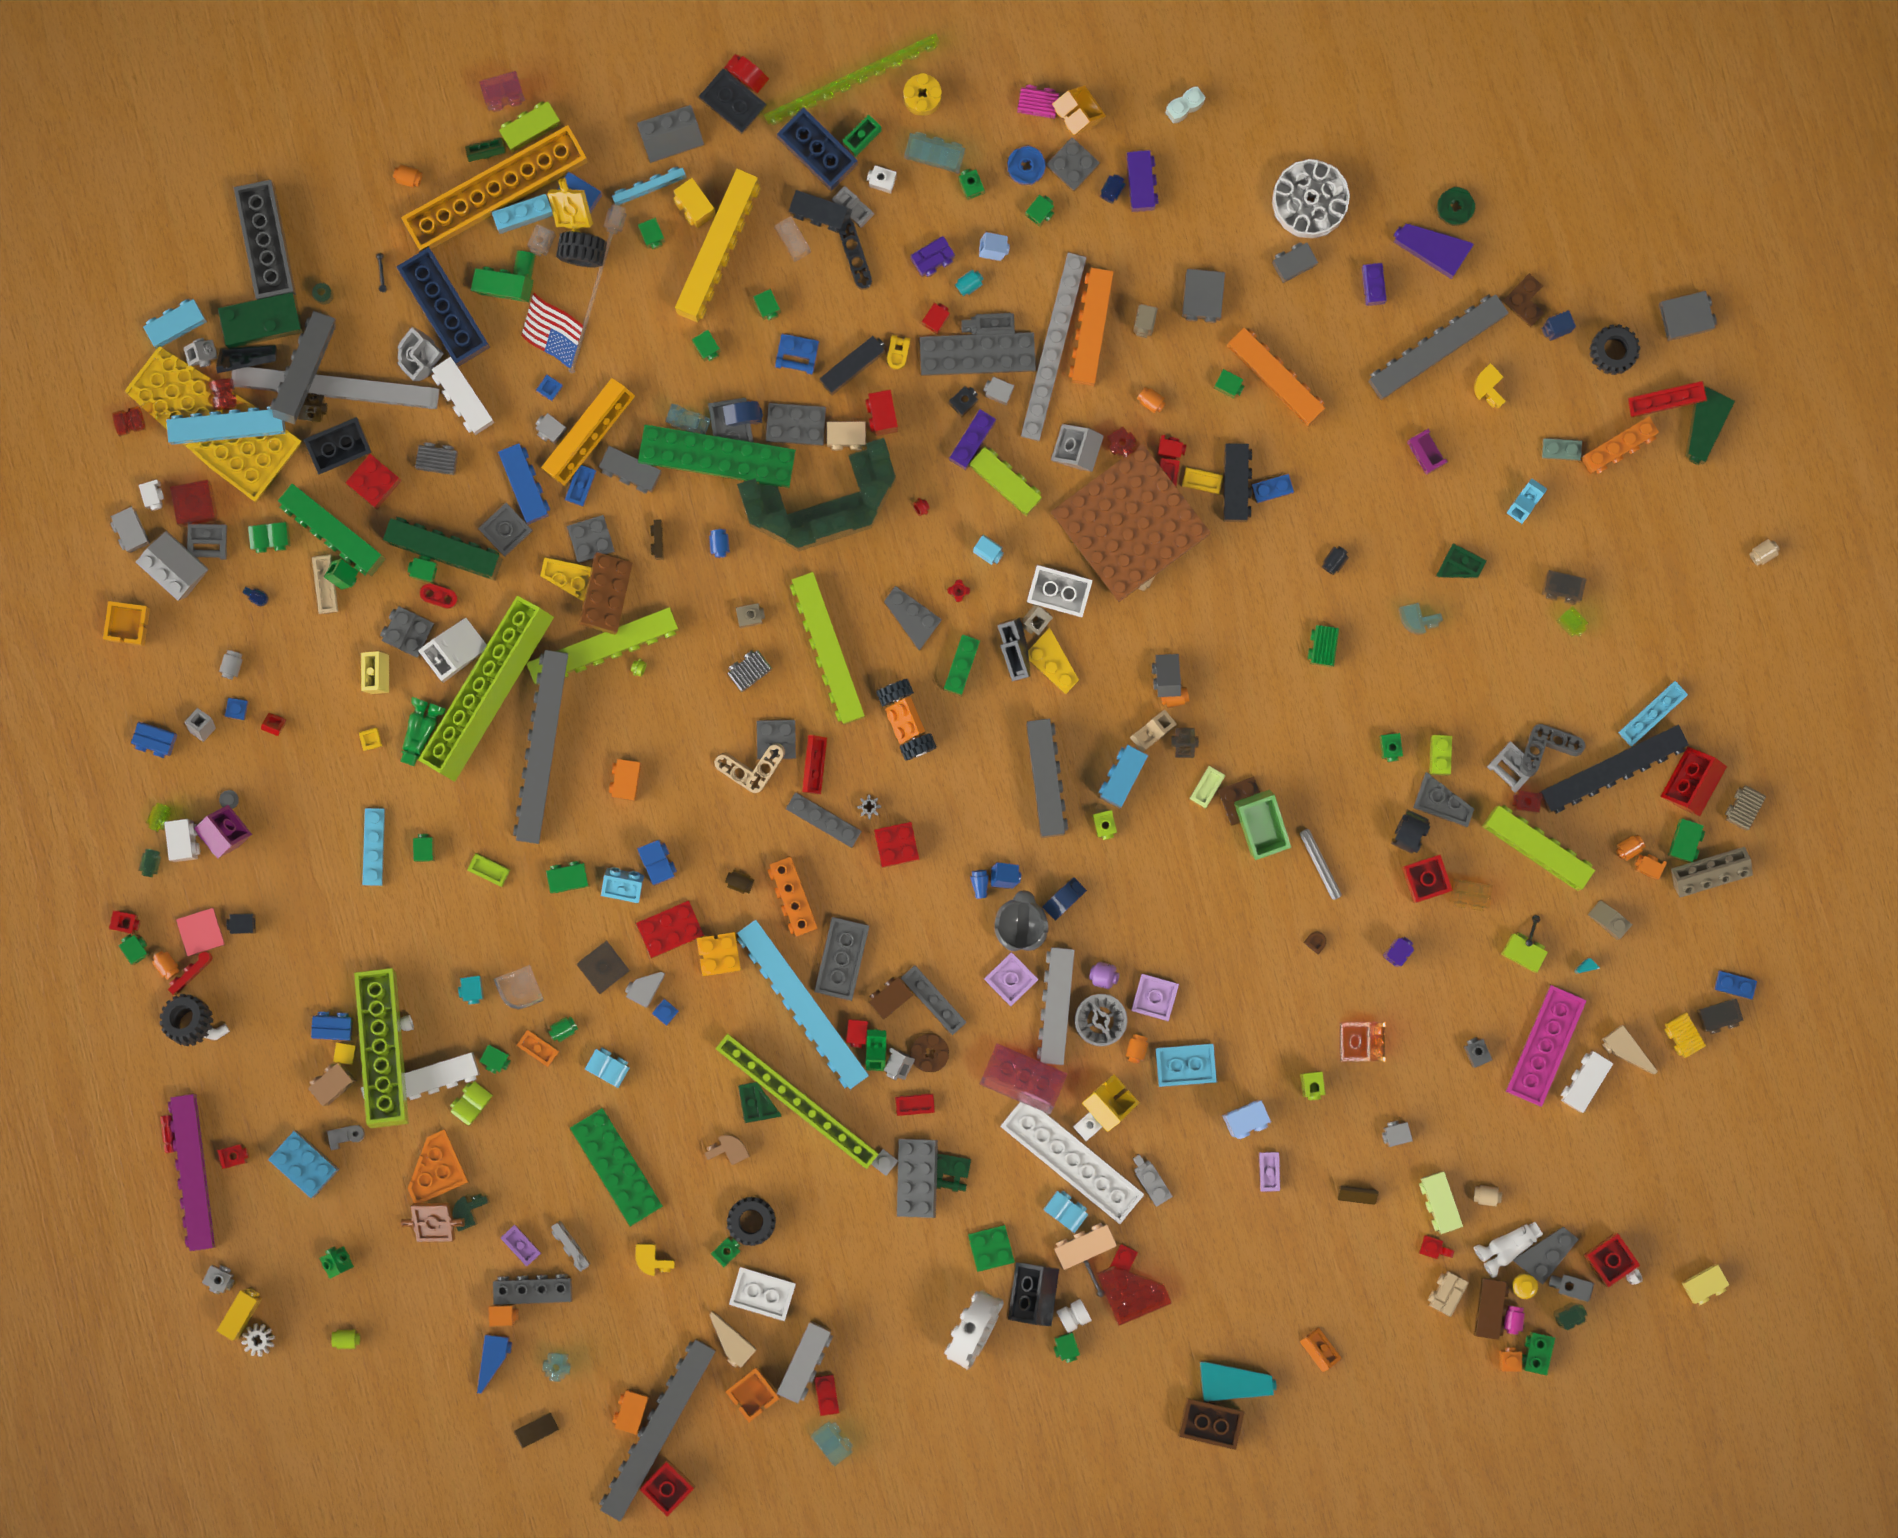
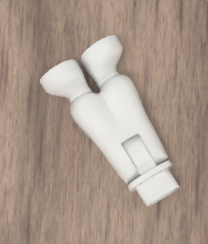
M1533 1222L1530 1225L1525 1224L1524 1227L1522 1226L1492 1240L1488 1247L1476 1245L1473 1248L1482 1262L1497 1254L1496 1258L1484 1263L1488 1274L1494 1278L1498 1275L1500 1266H1507L1520 1253L1529 1248L1533 1242H1537L1536 1239L1543 1234L1536 1222Z

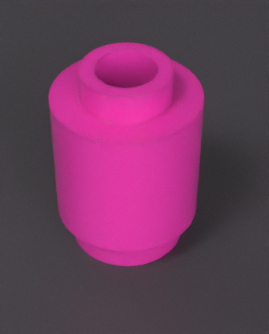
M1508 1306L1504 1320V1329H1507V1333L1518 1335L1519 1331H1523L1524 1308Z

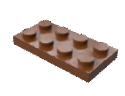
M599 552L594 554L579 622L580 625L614 635L617 634L632 562Z

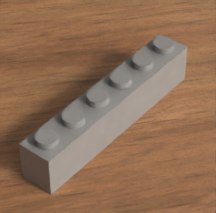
M1051 948V952L1047 951L1046 963L1050 964L1049 971L1045 970L1044 982H1048L1047 990H1043L1042 1001H1046L1045 1009H1041L1040 1020L1044 1021V1026L1039 1029V1040H1042V1047H1038L1037 1059H1040V1063L1064 1065L1074 950Z

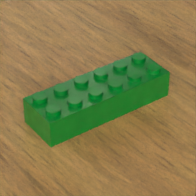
M293 483L279 498L280 509L290 517L294 514L296 516L295 521L305 529L309 526L311 528L309 532L320 541L324 538L326 540L324 544L334 552L339 550L341 552L339 556L349 564L354 562L356 564L354 568L364 576L368 573L372 577L386 560L383 555Z

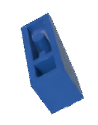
M485 1335L477 1393L481 1394L506 1359L507 1353H511L512 1342H509L510 1337Z

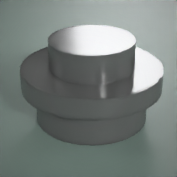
M227 790L220 795L219 802L222 807L229 805L234 809L239 803V797L234 791Z

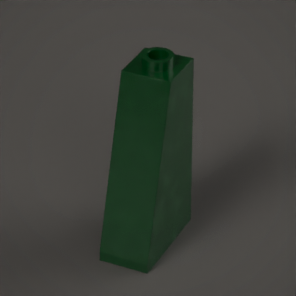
M1706 386L1707 401L1695 403L1693 407L1686 449V457L1689 458L1691 463L1696 465H1703L1706 462L1735 403V400Z

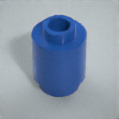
M712 530L709 536L711 554L715 555V558L726 557V554L730 553L729 538L726 530Z

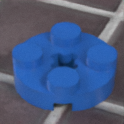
M1025 146L1014 150L1009 156L1007 164L1008 173L1015 182L1022 185H1033L1042 178L1045 172V160L1039 150L1031 146ZM1029 161L1032 168L1023 170L1021 163Z

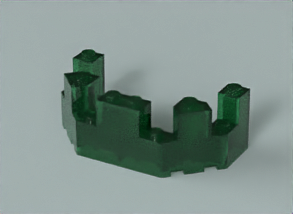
M881 438L866 443V450L848 455L859 492L790 514L786 512L778 486L757 484L756 478L737 484L750 526L797 551L871 529L896 482V475L885 439Z

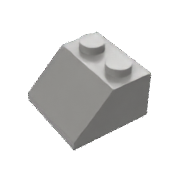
M1062 424L1051 461L1092 472L1104 435L1089 428Z

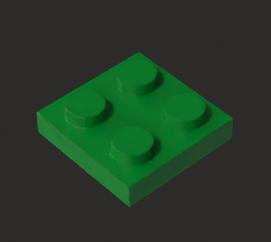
M1005 1225L968 1234L977 1272L1015 1263Z

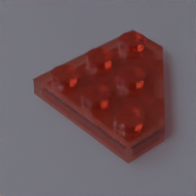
M1112 1266L1097 1273L1118 1326L1172 1304L1165 1285L1117 1266Z

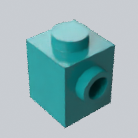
M481 976L460 978L461 986L458 987L459 998H463L464 1002L468 1001V1005L479 1004L480 1000L484 999Z

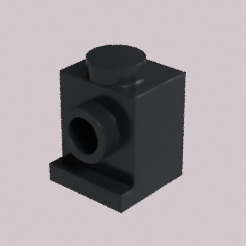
M964 386L949 400L948 404L962 417L978 402L976 398L978 393L972 387L968 389ZM967 396L969 400L962 402L961 398Z

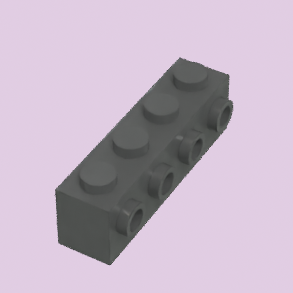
M558 1274L556 1278L549 1279L548 1275H536V1279H529V1276H517V1280H509V1276L498 1277V1280L493 1281L494 1305L572 1302V1278H567V1274Z

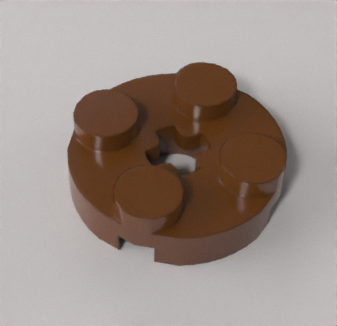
M926 1034L914 1042L911 1048V1057L915 1059L914 1065L924 1072H937L946 1065L949 1059V1048L941 1037ZM927 1048H929L930 1050L934 1049L936 1051L933 1054V1059H931L930 1057H925V1054L927 1053Z

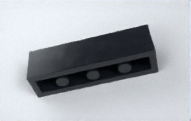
M1225 444L1224 522H1247L1248 517H1251V506H1248V498L1252 497V487H1248V479H1252V468L1248 467L1249 460H1252V449H1249V444Z

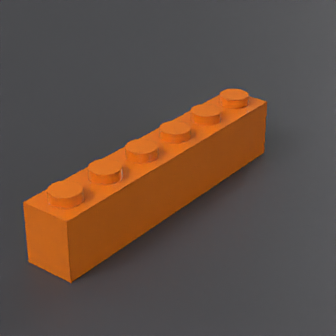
M1091 268L1090 273L1086 272L1084 284H1088L1087 291H1083L1081 301L1085 303L1084 310H1080L1078 321H1082L1081 329L1077 328L1075 340H1079L1078 347L1073 349L1072 358L1075 359V365L1070 366L1069 377H1072V383L1089 386L1095 385L1114 271Z
M1243 328L1227 344V347L1286 406L1309 426L1325 410L1323 406L1325 403L1318 396L1314 397L1310 393L1311 389L1304 382L1301 384L1296 379L1297 375L1291 369L1287 370L1283 366L1284 362L1278 356L1274 357L1269 352L1270 348L1264 342L1260 344L1255 339L1257 336L1251 329L1246 330Z

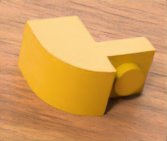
M1491 363L1476 378L1474 391L1479 400L1486 396L1488 404L1493 408L1499 409L1506 401L1493 387L1503 379V376Z
M636 1244V1262L644 1273L655 1276L656 1268H659V1272H671V1269L675 1268V1260H656V1244Z

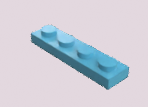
M675 167L668 170V174L663 176L661 174L652 176L648 182H637L632 185L633 188L628 190L623 188L616 191L615 195L612 196L614 203L618 206L685 179L686 174L683 167L680 169Z
M1674 681L1618 733L1632 747L1688 694Z
M365 808L362 885L383 886L385 809Z

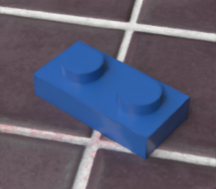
M581 465L574 473L565 501L583 507L596 470Z
M1289 474L1252 484L1257 503L1294 493Z
M1719 971L1714 990L1752 1000L1757 981Z

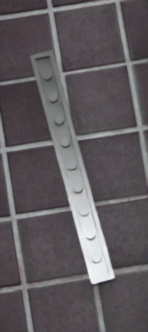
M1072 253L1067 254L1021 434L1023 438L1040 441L1086 261L1084 256Z

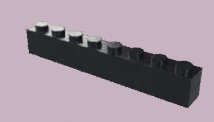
M1678 724L1540 791L1539 794L1548 812L1554 811L1557 814L1565 810L1564 805L1571 803L1573 806L1583 801L1581 797L1587 794L1589 797L1600 793L1599 788L1606 786L1608 789L1616 785V780L1623 778L1625 781L1633 777V772L1640 769L1643 772L1651 768L1650 764L1655 761L1660 764L1668 760L1667 755L1673 752L1676 756L1686 751L1684 747L1689 744Z

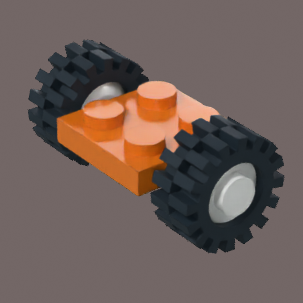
M908 678L890 684L876 692L882 706L895 702V704L886 708L885 711L899 744L905 743L899 746L905 761L924 755L937 748L931 733L918 738V735L924 733L925 729L910 695L914 692Z

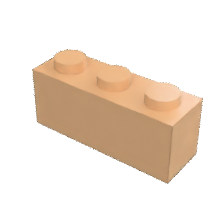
M1099 1223L1092 1226V1231L1086 1234L1084 1231L1075 1234V1239L1069 1242L1067 1239L1056 1243L1057 1247L1054 1250L1064 1270L1117 1246L1107 1224Z

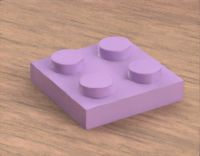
M1012 952L984 978L1010 1006L1038 981Z
M1141 974L1131 1011L1169 1021L1179 984Z

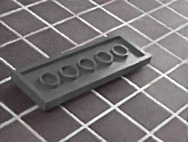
M1034 333L920 337L921 376L1036 371Z

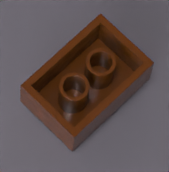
M1187 1397L1178 1436L1236 1450L1245 1412Z

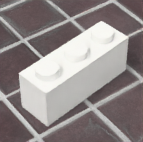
M1594 1051L1584 1055L1581 1061L1583 1065L1580 1070L1576 1069L1571 1077L1573 1082L1570 1087L1566 1086L1561 1093V1096H1563L1561 1101L1580 1113H1584L1613 1065L1612 1062Z

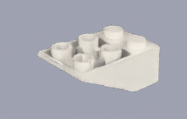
M465 618L435 637L418 651L444 683L480 656L487 644L468 619Z

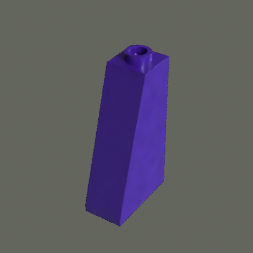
M1407 223L1403 228L1399 226L1393 235L1396 237L1395 244L1450 279L1453 278L1474 245L1468 241Z

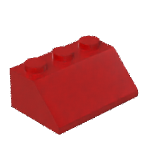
M1687 746L1660 797L1700 817L1727 766L1717 758Z

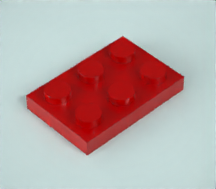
M689 900L636 923L651 959L704 936Z

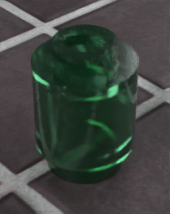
M325 283L316 284L312 290V295L319 304L326 305L333 300V291ZM325 290L324 295H319L321 291Z
M145 849V853H142L138 870L142 872V876L153 878V874H158L161 861L160 852Z

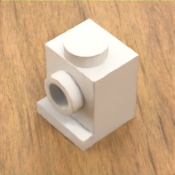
M158 480L139 485L144 506L147 509L151 508V511L161 509L163 505L161 500L164 499L162 489H158V486H161Z

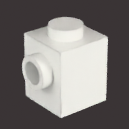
M874 166L873 170H869L867 181H870L869 187L891 193L897 172Z
M1089 1112L1073 1127L1087 1141L1103 1126Z

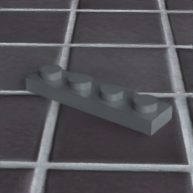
M796 792L786 807V810L851 848L862 832Z
M916 966L912 967L901 977L906 985L952 1035L967 1023Z

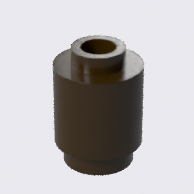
M733 870L732 873L728 872L725 883L728 884L727 888L743 894H749L754 879L747 874Z

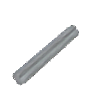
M1306 829L1300 832V836L1333 900L1340 898L1342 894L1310 830Z

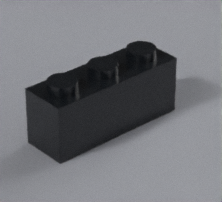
M795 190L788 212L794 214L793 218L804 221V218L811 220L810 224L818 227L824 224L828 226V230L838 233L839 230L846 231L852 209Z

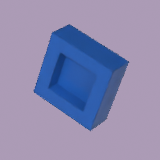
M546 375L536 391L550 401H553L563 385Z
M228 698L225 717L245 720L248 701Z
M663 999L652 1014L667 1026L679 1010Z

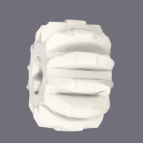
M256 1323L253 1326L254 1330L250 1326L247 1327L249 1334H242L243 1337L247 1338V1340L242 1341V1344L248 1343L249 1346L244 1350L247 1352L252 1349L251 1355L254 1356L258 1352L260 1357L263 1356V1351L265 1353L270 1352L267 1346L274 1347V1343L269 1342V1340L275 1339V1336H268L272 1331L271 1328L264 1331L266 1325L262 1324L259 1330V1326ZM258 1335H260L262 1343H259L257 1345L256 1340H254V1337H258Z

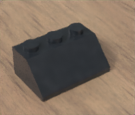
M357 417L303 439L318 475L372 453L365 432Z
M1016 1262L1008 1320L1032 1325L1052 1326L1059 1276L1058 1268Z

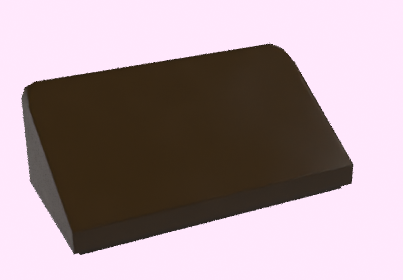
M1339 1186L1338 1190L1339 1201L1371 1205L1376 1204L1379 1195L1378 1190Z

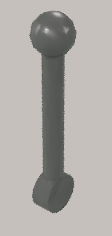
M1085 1260V1266L1098 1290L1097 1295L1103 1297L1105 1292L1101 1290L1088 1261Z

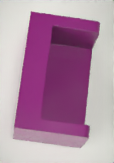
M1429 429L1409 439L1407 442L1426 475L1448 462L1446 458L1442 457L1432 440Z

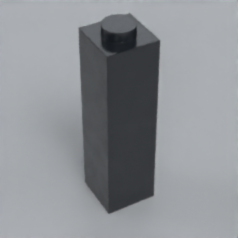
M874 336L870 337L820 377V382L832 396L885 354V344L879 337L877 339Z

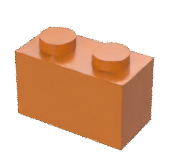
M617 759V763H613L612 774H615L614 782H610L609 793H612V798L636 801L641 769L640 762Z
M515 1304L489 1306V1326H513L519 1320V1308L515 1309Z
M628 1389L625 1393H621L618 1404H621L619 1412H615L613 1423L616 1424L614 1428L637 1435L649 1396Z

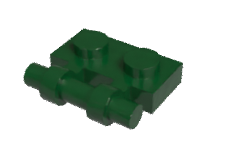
M937 1153V1189L946 1188L952 1189V1192H966L967 1184L959 1182L960 1177L968 1178L971 1159ZM943 1174L955 1176L954 1182L942 1180Z

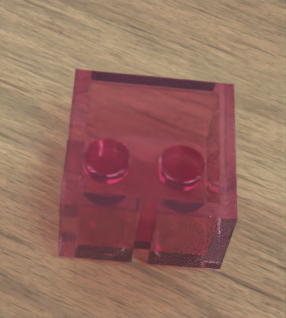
M516 71L479 81L489 111H501L505 105L509 104L511 107L521 105L522 101H525L520 79Z

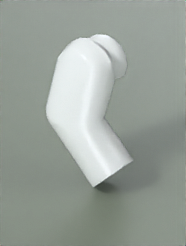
M226 1024L217 1029L212 1028V1030L207 1032L209 1034L207 1039L218 1040L230 1032Z

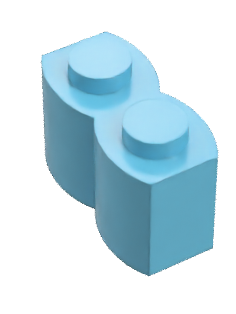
M984 534L973 549V553L991 565L994 562L998 564L1004 552H1002V546Z
M604 1048L596 1049L585 1070L619 1088L630 1069L627 1066L628 1062L620 1057L617 1060L610 1057L611 1052Z
M1063 1190L1061 1193L1056 1191L1043 1210L1075 1233L1088 1216L1085 1212L1087 1208L1079 1202L1075 1205L1070 1201L1072 1197Z

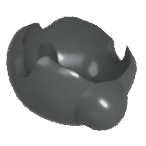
M1026 890L1019 891L1013 897V900L1003 904L996 914L995 934L998 941L1010 951H1019L1021 949L1032 951L1039 948L1045 942L1049 929L1045 912L1036 903L1031 892Z

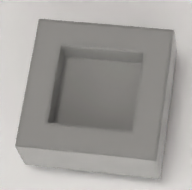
M882 1149L871 1165L887 1176L898 1160Z

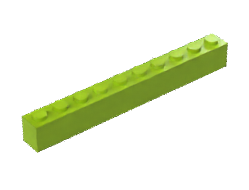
M729 1034L716 1047L717 1051L864 1168L867 1169L879 1155V1153Z

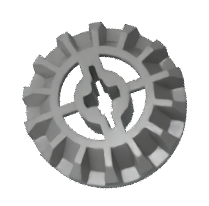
M1106 994L1092 995L1086 998L1076 1011V1029L1083 1040L1089 1044L1107 1046L1115 1043L1124 1034L1127 1026V1014L1123 1005L1116 998ZM1099 1007H1105L1111 1011V1014L1108 1015L1107 1013L1100 1011ZM1092 1010L1094 1016L1092 1017V1023L1088 1024L1087 1017ZM1098 1014L1106 1018L1104 1027L1100 1023H1096ZM1113 1016L1114 1024L1112 1028L1109 1030L1108 1024L1110 1022V1017ZM1094 1025L1096 1028L1101 1029L1103 1034L1095 1033L1089 1027Z

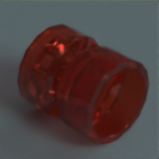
M219 379L208 383L210 394L214 395L211 399L213 410H226L238 406L236 395L232 394L235 390L233 379Z
M139 406L128 408V412L121 410L112 413L119 437L130 434L131 430L134 432L146 430L144 417Z

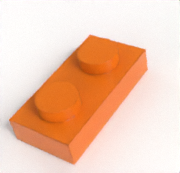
M529 1030L525 1032L516 1045L547 1067L551 1065L559 1053L557 1049Z

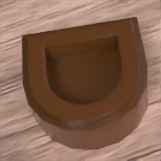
M1313 932L1303 943L1319 955L1324 949L1327 940L1321 932Z

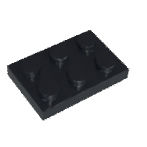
M724 68L698 96L699 99L741 134L747 130L767 106L765 102Z

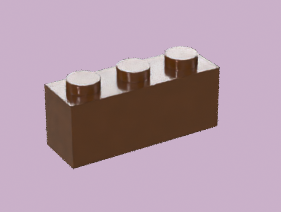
M1481 1278L1474 1336L1499 1340L1500 1336H1503L1504 1324H1501L1502 1316H1506L1507 1305H1504V1299L1509 1294V1286H1506L1507 1282Z

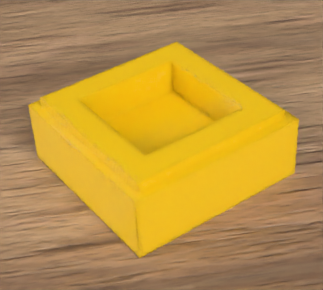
M378 728L359 732L363 751L383 747Z
M336 1043L333 1062L353 1065L356 1046Z

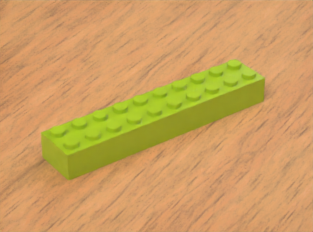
M516 596L418 759L420 762L452 781H456L554 618L552 615L525 599Z

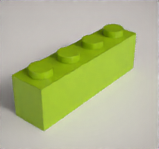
M984 447L970 462L969 466L1020 512L1027 516L1041 501V492L1035 486L1030 487L1025 483L1027 481L1026 478L1020 473L1016 475L1011 470L1013 467L1005 460L1001 462L997 458L998 454L992 448L987 449Z

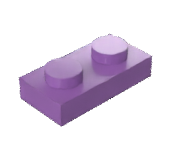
M516 1225L501 1237L502 1241L526 1266L541 1254Z

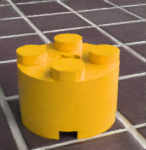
M921 73L911 77L905 84L903 91L905 106L915 115H930L940 106L942 98L941 87L938 81L930 75ZM920 92H921V93H924V92H925V93H926V97H925V98H924L923 96L919 97V93H920Z

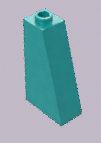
M1200 1361L1203 1401L1274 1395L1273 1391L1277 1390L1276 1379H1272L1270 1374Z

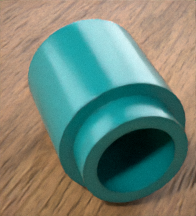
M970 270L958 279L955 286L964 297L966 294L970 295L983 285L981 281L984 279L978 270L976 272Z

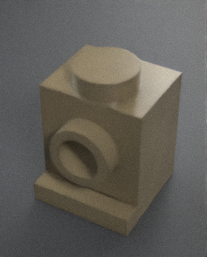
M1033 604V607L1021 621L1025 624L1023 626L1025 630L1031 634L1035 632L1039 635L1053 617L1041 606ZM1037 616V621L1033 622L1032 619Z

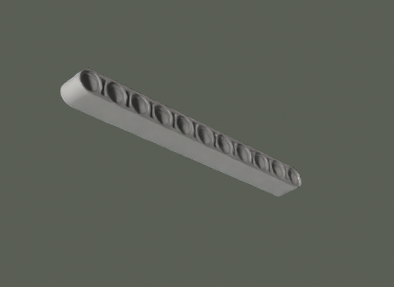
M252 367L232 370L230 385L277 392L280 382L285 380V371ZM315 375L308 394L314 393L330 398L437 409L439 389L324 375Z

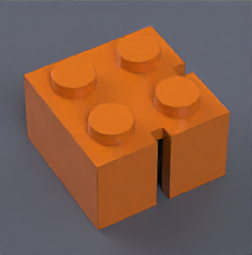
M757 1366L725 1391L735 1405L739 1404V1402L742 1404L738 1409L748 1422L763 1412V1405L767 1409L780 1399V1396Z

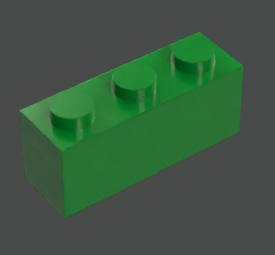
M483 267V269L475 268L470 291L479 295L529 303L534 280L528 278V274L516 272L515 275L511 274V271L504 269L496 272L494 271L495 269L490 267Z
M962 634L944 686V691L962 697L980 640Z

